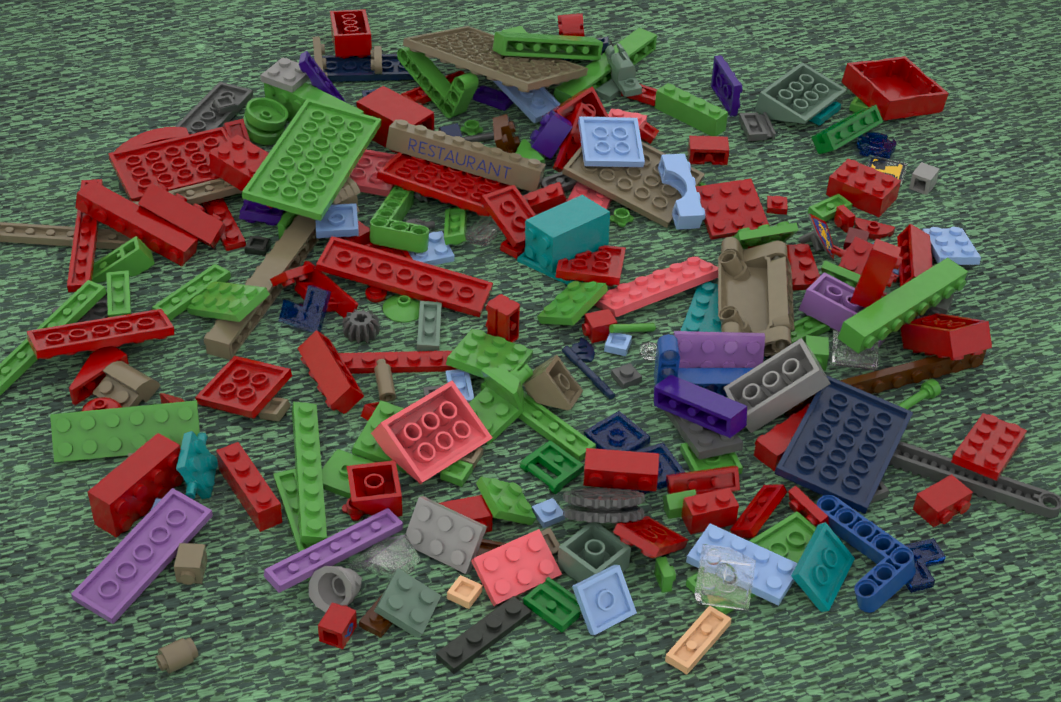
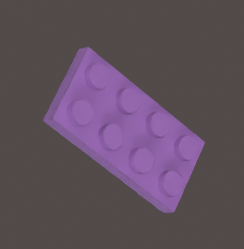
M674 331L680 353L679 368H755L763 363L764 333Z

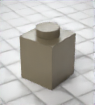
M179 543L174 563L177 583L186 585L193 583L202 584L208 561L205 544Z

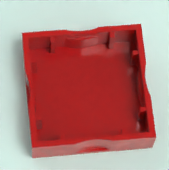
M906 56L886 58L878 61L847 63L841 81L868 107L877 105L883 121L942 112L949 95L946 90L926 76Z

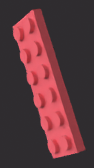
M690 257L682 263H674L666 269L654 271L653 274L637 277L629 283L619 284L616 288L608 290L594 306L601 310L610 309L616 318L718 278V267L699 257Z

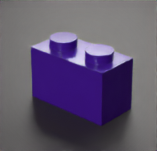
M553 110L543 116L540 122L541 126L538 130L535 129L529 138L531 140V147L549 159L553 157L572 129L571 122Z

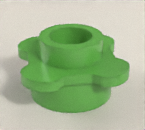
M467 120L464 126L460 128V131L471 136L482 133L483 128L479 127L478 121Z
M625 208L616 209L614 215L610 216V221L615 222L620 227H625L628 222L634 220L629 210Z

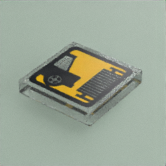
M870 155L867 166L901 180L899 188L901 190L908 163Z

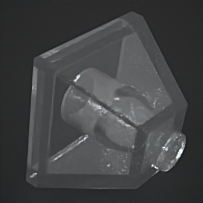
M405 534L389 537L376 543L345 565V567L354 571L392 576L397 568L410 574L415 570L414 565L420 562L421 559Z

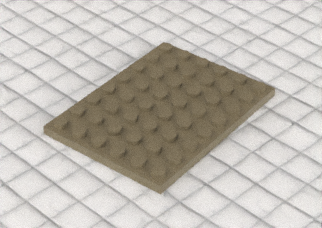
M470 26L407 37L403 40V46L410 48L412 52L425 53L426 57L440 59L442 63L455 64L456 68L471 70L472 74L485 75L488 80H498L503 85L509 87L515 86L521 92H529L533 89L539 90L541 87H550V85L560 84V82H569L571 79L587 76L588 68L560 58L500 55L493 51V34Z

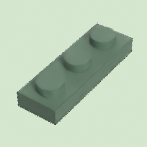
M420 301L417 351H439L442 306L440 302Z

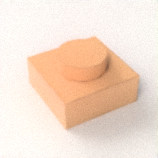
M460 575L447 591V599L470 609L482 593V585Z

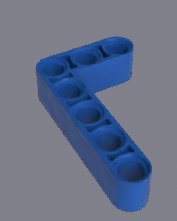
M667 334L661 336L657 341L654 368L655 385L669 375H673L728 397L723 387L753 369L679 368L680 353L677 338L674 335Z
M824 495L818 499L817 506L828 516L829 527L832 531L877 564L856 583L854 588L858 607L867 613L874 612L916 574L914 554L907 546L837 497Z

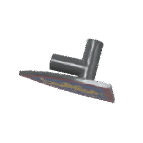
M808 214L814 230L799 237L801 244L812 241L816 253L822 252L824 248L829 258L833 261L834 254L830 253L833 248V242L826 221Z

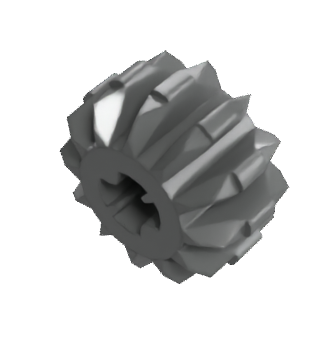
M364 308L361 311L354 309L353 313L348 312L346 317L343 318V334L345 338H349L350 342L356 340L358 344L361 341L368 344L369 339L375 340L379 334V319L377 315L373 314L372 310L366 312Z

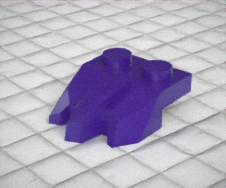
M244 199L239 219H244L249 223L265 222L267 225L274 226L279 223L285 211L269 208L266 205Z

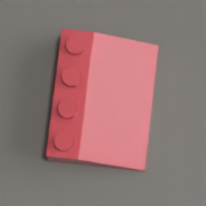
M453 381L448 382L384 420L371 433L384 453L392 460H396V463L420 484L493 438Z

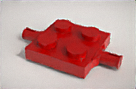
M855 236L851 245L846 250L834 245L830 253L841 257L840 267L861 275L873 244ZM892 273L893 275H895L893 283H896V281L899 278V275Z

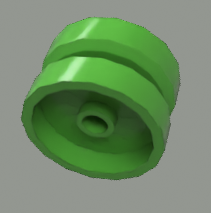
M258 97L251 99L247 102L243 117L249 139L262 145L276 144L284 132L288 111L281 103L273 99Z

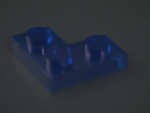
M308 285L304 304L284 300L278 321L312 333L316 330L321 332L331 291Z
M932 538L905 545L913 552L916 574L905 584L910 593L934 587L935 579L927 567L944 563L946 557L935 539Z

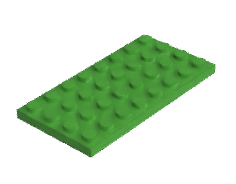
M307 98L242 191V199L321 221L380 128L381 119Z

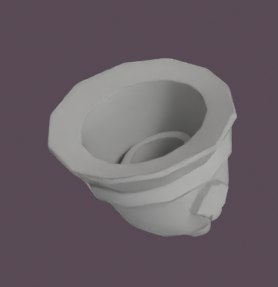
M324 566L314 571L309 581V597L315 606L324 612L328 610L332 602L348 606L360 591L362 577L350 568Z

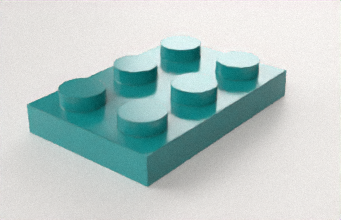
M824 522L816 527L791 577L819 611L826 612L830 610L855 558L828 524Z

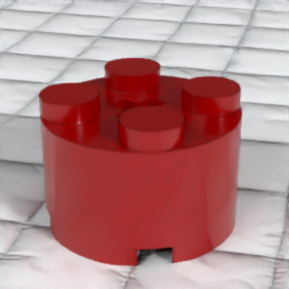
M583 13L558 15L559 35L585 37Z

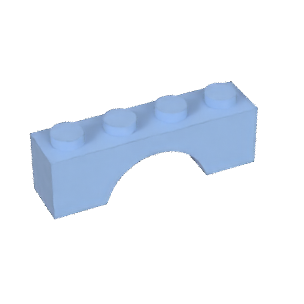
M685 154L662 155L658 166L661 181L677 189L682 196L681 199L676 200L672 211L676 230L700 228L702 220L705 219V209L701 207L700 193L696 191L695 178L692 177L690 172V162H687Z

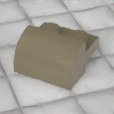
M115 361L103 370L106 376L92 394L96 398H112L118 401L122 407L138 406L141 401H149L161 385L127 363Z

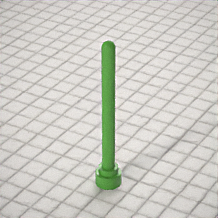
M929 379L922 384L919 392L901 402L898 406L908 410L923 399H933L941 394V387L936 380Z

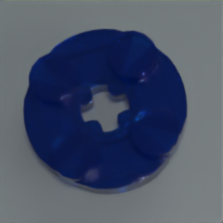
M869 132L866 133L865 137H862V135L858 136L857 148L862 156L874 155L883 159H889L891 154L895 152L896 141L894 139L892 141L888 140V135Z

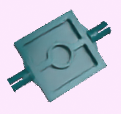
M193 431L184 433L176 467L186 482L185 495L191 499H195L196 493L201 499L211 497L218 467L217 458L206 448L208 435L203 432L198 433L197 436Z

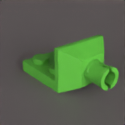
M520 361L510 372L504 368L484 367L481 370L487 386L469 402V405L493 437L485 443L487 445L491 444L524 412V391L522 385L528 378L533 376V371L523 361Z

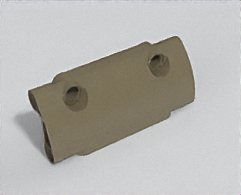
M727 237L721 243V254L718 257V317L721 321V332L764 333V356H774L792 344L791 332L795 330L792 270L787 255V245L782 241H773L743 250L738 239Z

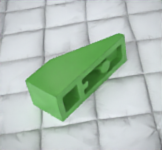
M135 236L94 263L92 282H106V273L129 270L130 277L139 275L155 264L152 251Z

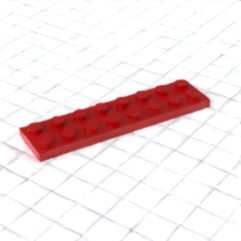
M331 236L316 263V270L400 295H406L417 300L442 303L441 307L479 318L493 288V283L333 236Z

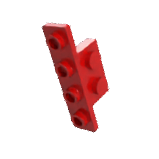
M305 261V262H304V265L309 264V263H311V262H310V261ZM313 264L314 271L307 274L308 279L296 283L294 290L301 295L303 300L309 302L317 312L336 311L345 318L348 312L353 313L354 309L357 310L358 302L322 271L316 270V266Z

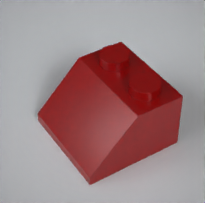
M560 182L523 195L536 215L567 202L563 186Z
M396 460L347 466L351 501L354 507L371 516L387 508L397 517L403 516L402 494Z

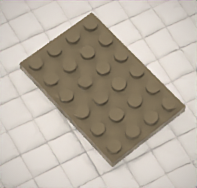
M642 142L645 160L644 167L584 166L581 146L565 165L562 174L666 228L673 221L672 211L676 200L682 198L677 189L661 181L658 166L661 156L665 155V153ZM691 167L690 172L692 177L695 178L696 187L702 182L705 174Z

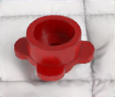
M351 497L342 506V512L350 515L353 521H358L361 519V516L368 514L360 509H356L352 505Z

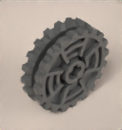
M580 488L563 493L564 501L571 504L563 508V515L570 520L625 523L644 518V510L637 505L645 502V494L639 491L618 488Z

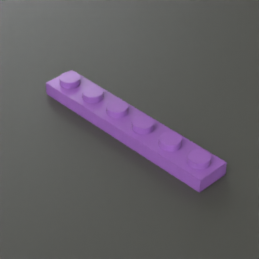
M387 508L264 569V577L280 593L311 577L314 571L324 566H333L400 532L403 529V522Z

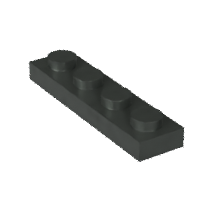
M513 596L436 652V659L455 674L529 619L532 611Z

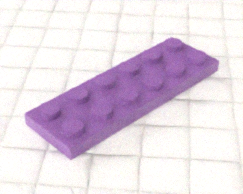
M172 488L71 593L72 600L114 624L176 557L179 543H189L213 517L212 510Z

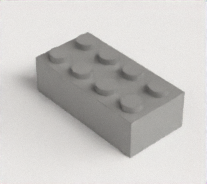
M801 338L723 388L729 399L747 406V426L745 427L752 433L831 383L814 353Z

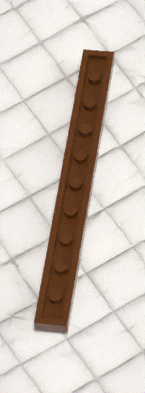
M983 350L984 353L980 355H964V359L950 360V357L938 358L936 355L839 381L870 394L881 393L884 390L900 388L903 385L919 383L922 380L938 378L945 374L983 365L986 350ZM816 393L783 413L785 417L801 411L808 403L812 402Z

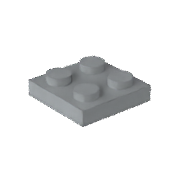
M283 57L260 75L261 82L292 93L310 79L306 73L301 71L298 62Z

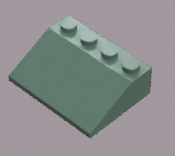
M802 62L760 92L755 110L761 114L766 112L768 118L772 120L805 124L844 95L847 89Z

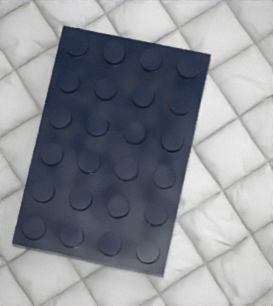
M826 375L831 384L816 393L778 463L774 474L823 496L833 495L852 509L866 514L913 412Z

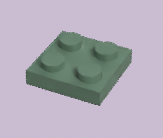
M397 568L374 612L414 637L420 638L441 595Z

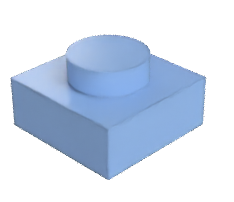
M609 333L604 352L626 356L632 336L622 333Z
M553 498L532 506V511L543 528L565 520L563 510Z

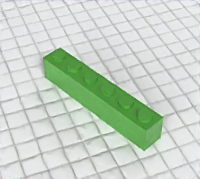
M495 32L493 51L505 56L600 60L603 42L594 37Z

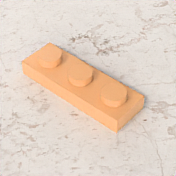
M709 605L666 654L665 662L688 674L731 625L732 618Z

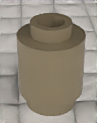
M189 637L187 639H178L159 648V655L155 656L160 670H166L170 674L193 663L194 659L199 655L193 640Z

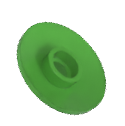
M393 295L384 302L383 313L387 318L395 322L406 323L419 319L421 300L406 295Z

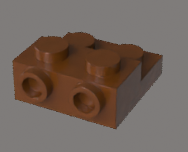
M508 114L492 118L494 141L497 148L510 154L516 153L521 141L519 136H516L514 133L516 132L514 121H510Z

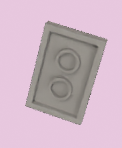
M421 496L418 498L402 543L464 574H468L473 566L471 560L478 553L487 526Z

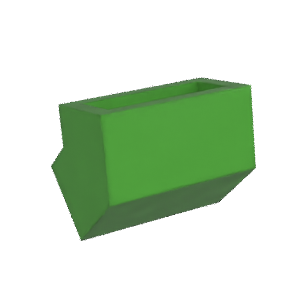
M695 489L662 496L663 508L668 519L681 517L683 499L696 495Z

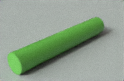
M654 323L611 324L609 326L610 333L653 332L656 329Z

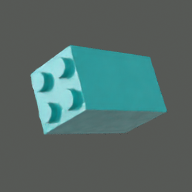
M580 195L526 219V256L548 269L551 273H554L560 259L567 258L572 260L575 259L576 254L588 250L591 253L598 251L599 247L609 245L610 211L584 195Z

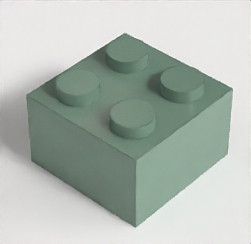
M590 522L559 546L558 567L578 583L613 565H620L623 573L629 568L631 547L623 543L618 537L597 522Z

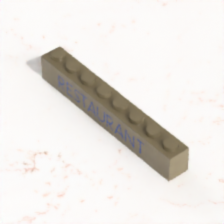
M395 120L389 126L386 143L387 149L504 184L515 185L518 188L531 192L539 190L546 164L541 163L537 159H527L517 153L510 154L502 151L500 148H490L480 142H470L460 136L446 135L443 131L429 130L425 126L412 125L405 120Z

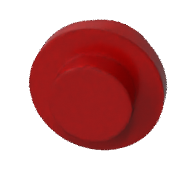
M370 286L366 289L365 296L371 302H381L386 298L387 290Z

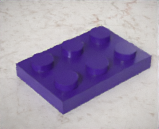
M721 55L714 56L711 88L730 117L737 116L738 109H740V93L743 90L742 84L738 81L735 73L732 72Z

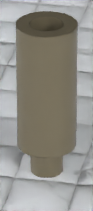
M379 359L377 366L374 368L380 401L384 402L393 401L396 399L391 367L389 364H386L384 359Z

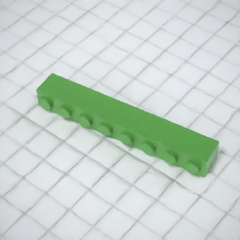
M638 28L617 44L622 45L635 65L656 49L657 35ZM617 44L613 46L615 53H618L619 51L617 48ZM605 53L601 55L600 60H594L586 66L588 68L587 76L571 79L569 82H564L555 88L554 96L560 104L580 91L592 86L595 90L612 79V68L607 61Z
M944 259L845 320L838 339L858 354L866 348L870 349L877 341L884 340L891 332H897L905 323H911L916 316L923 315L927 309L936 307L944 298L948 299L955 291L962 290L966 284L965 278L968 271L951 259Z

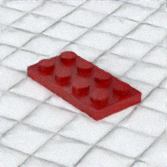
M982 413L953 454L951 463L997 481L1024 440L1027 430L1017 424L1002 421L994 415Z

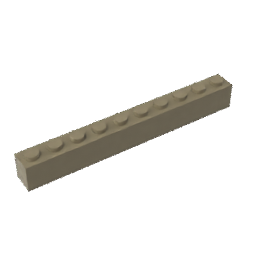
M301 215L293 219L292 224L288 229H285L283 236L279 241H276L270 253L266 254L260 266L256 267L254 274L245 283V285L266 287L270 295L240 322L217 319L213 328L204 337L207 354L228 360L234 357L283 290L282 284L273 287L270 279L285 271L300 267L320 238H316L315 219Z

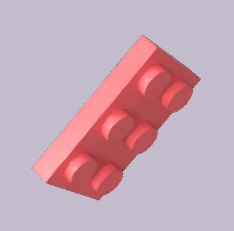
M540 529L471 560L493 606H497L513 596L516 597L536 588L540 583L543 584L547 577L553 580L562 575Z

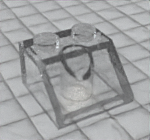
M833 331L829 365L878 370L879 341L870 349L866 348L858 354L838 339L840 331Z
M703 544L694 592L697 604L749 611L756 560L729 547Z

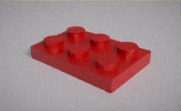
M511 185L482 195L480 202L513 248L525 244V220L536 214L516 186Z
M644 516L642 520L617 523L613 533L620 536V540L623 543L637 546L641 549L642 554L650 558H656L684 549L688 542L687 538L648 516Z

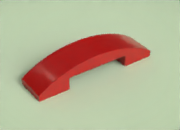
M185 127L153 129L129 139L114 152L189 135Z

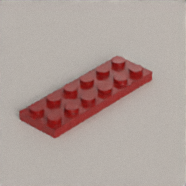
M162 309L26 331L27 340L37 359H50L62 354L73 355L80 351H96L103 347H119L126 343H142L149 339H165L167 336L175 335L174 326Z

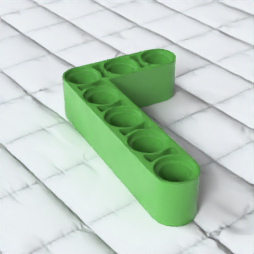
M403 47L397 51L400 63L446 118L455 117L467 110L479 84L478 77L475 74L468 72L455 77L451 84L430 58L425 56V53L412 52L408 47Z
M394 186L370 220L371 243L416 253H423L428 250L429 229L423 225L402 222L414 203V191H407L400 186Z

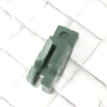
M617 44L619 51L615 53L613 46L609 45L605 50V55L612 68L611 77L623 96L629 97L642 94V87L635 78V66L621 44Z

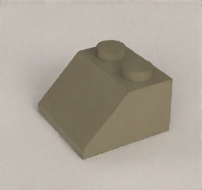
M558 355L536 367L533 371V376L528 378L523 384L527 394L536 403L563 410L572 409L583 392Z

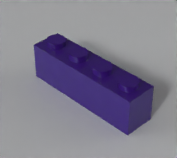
M669 375L654 386L655 407L728 438H731L747 426V406L673 375Z

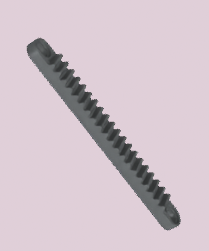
M901 441L889 465H893L896 469L902 468L904 472L911 471L913 475L920 474L925 479L929 477L934 482L936 480L941 481L952 474L969 488L973 494L976 493L978 497L982 498L985 496L989 501L994 499L998 504L1005 503L1007 507L1014 506L1018 511L1023 509L1027 514L1035 513L1044 517L1055 518L1061 511V497L1053 492L1000 475L997 481L951 463L952 458ZM1044 502H1050L1053 505H1055V507H1047L1044 505Z

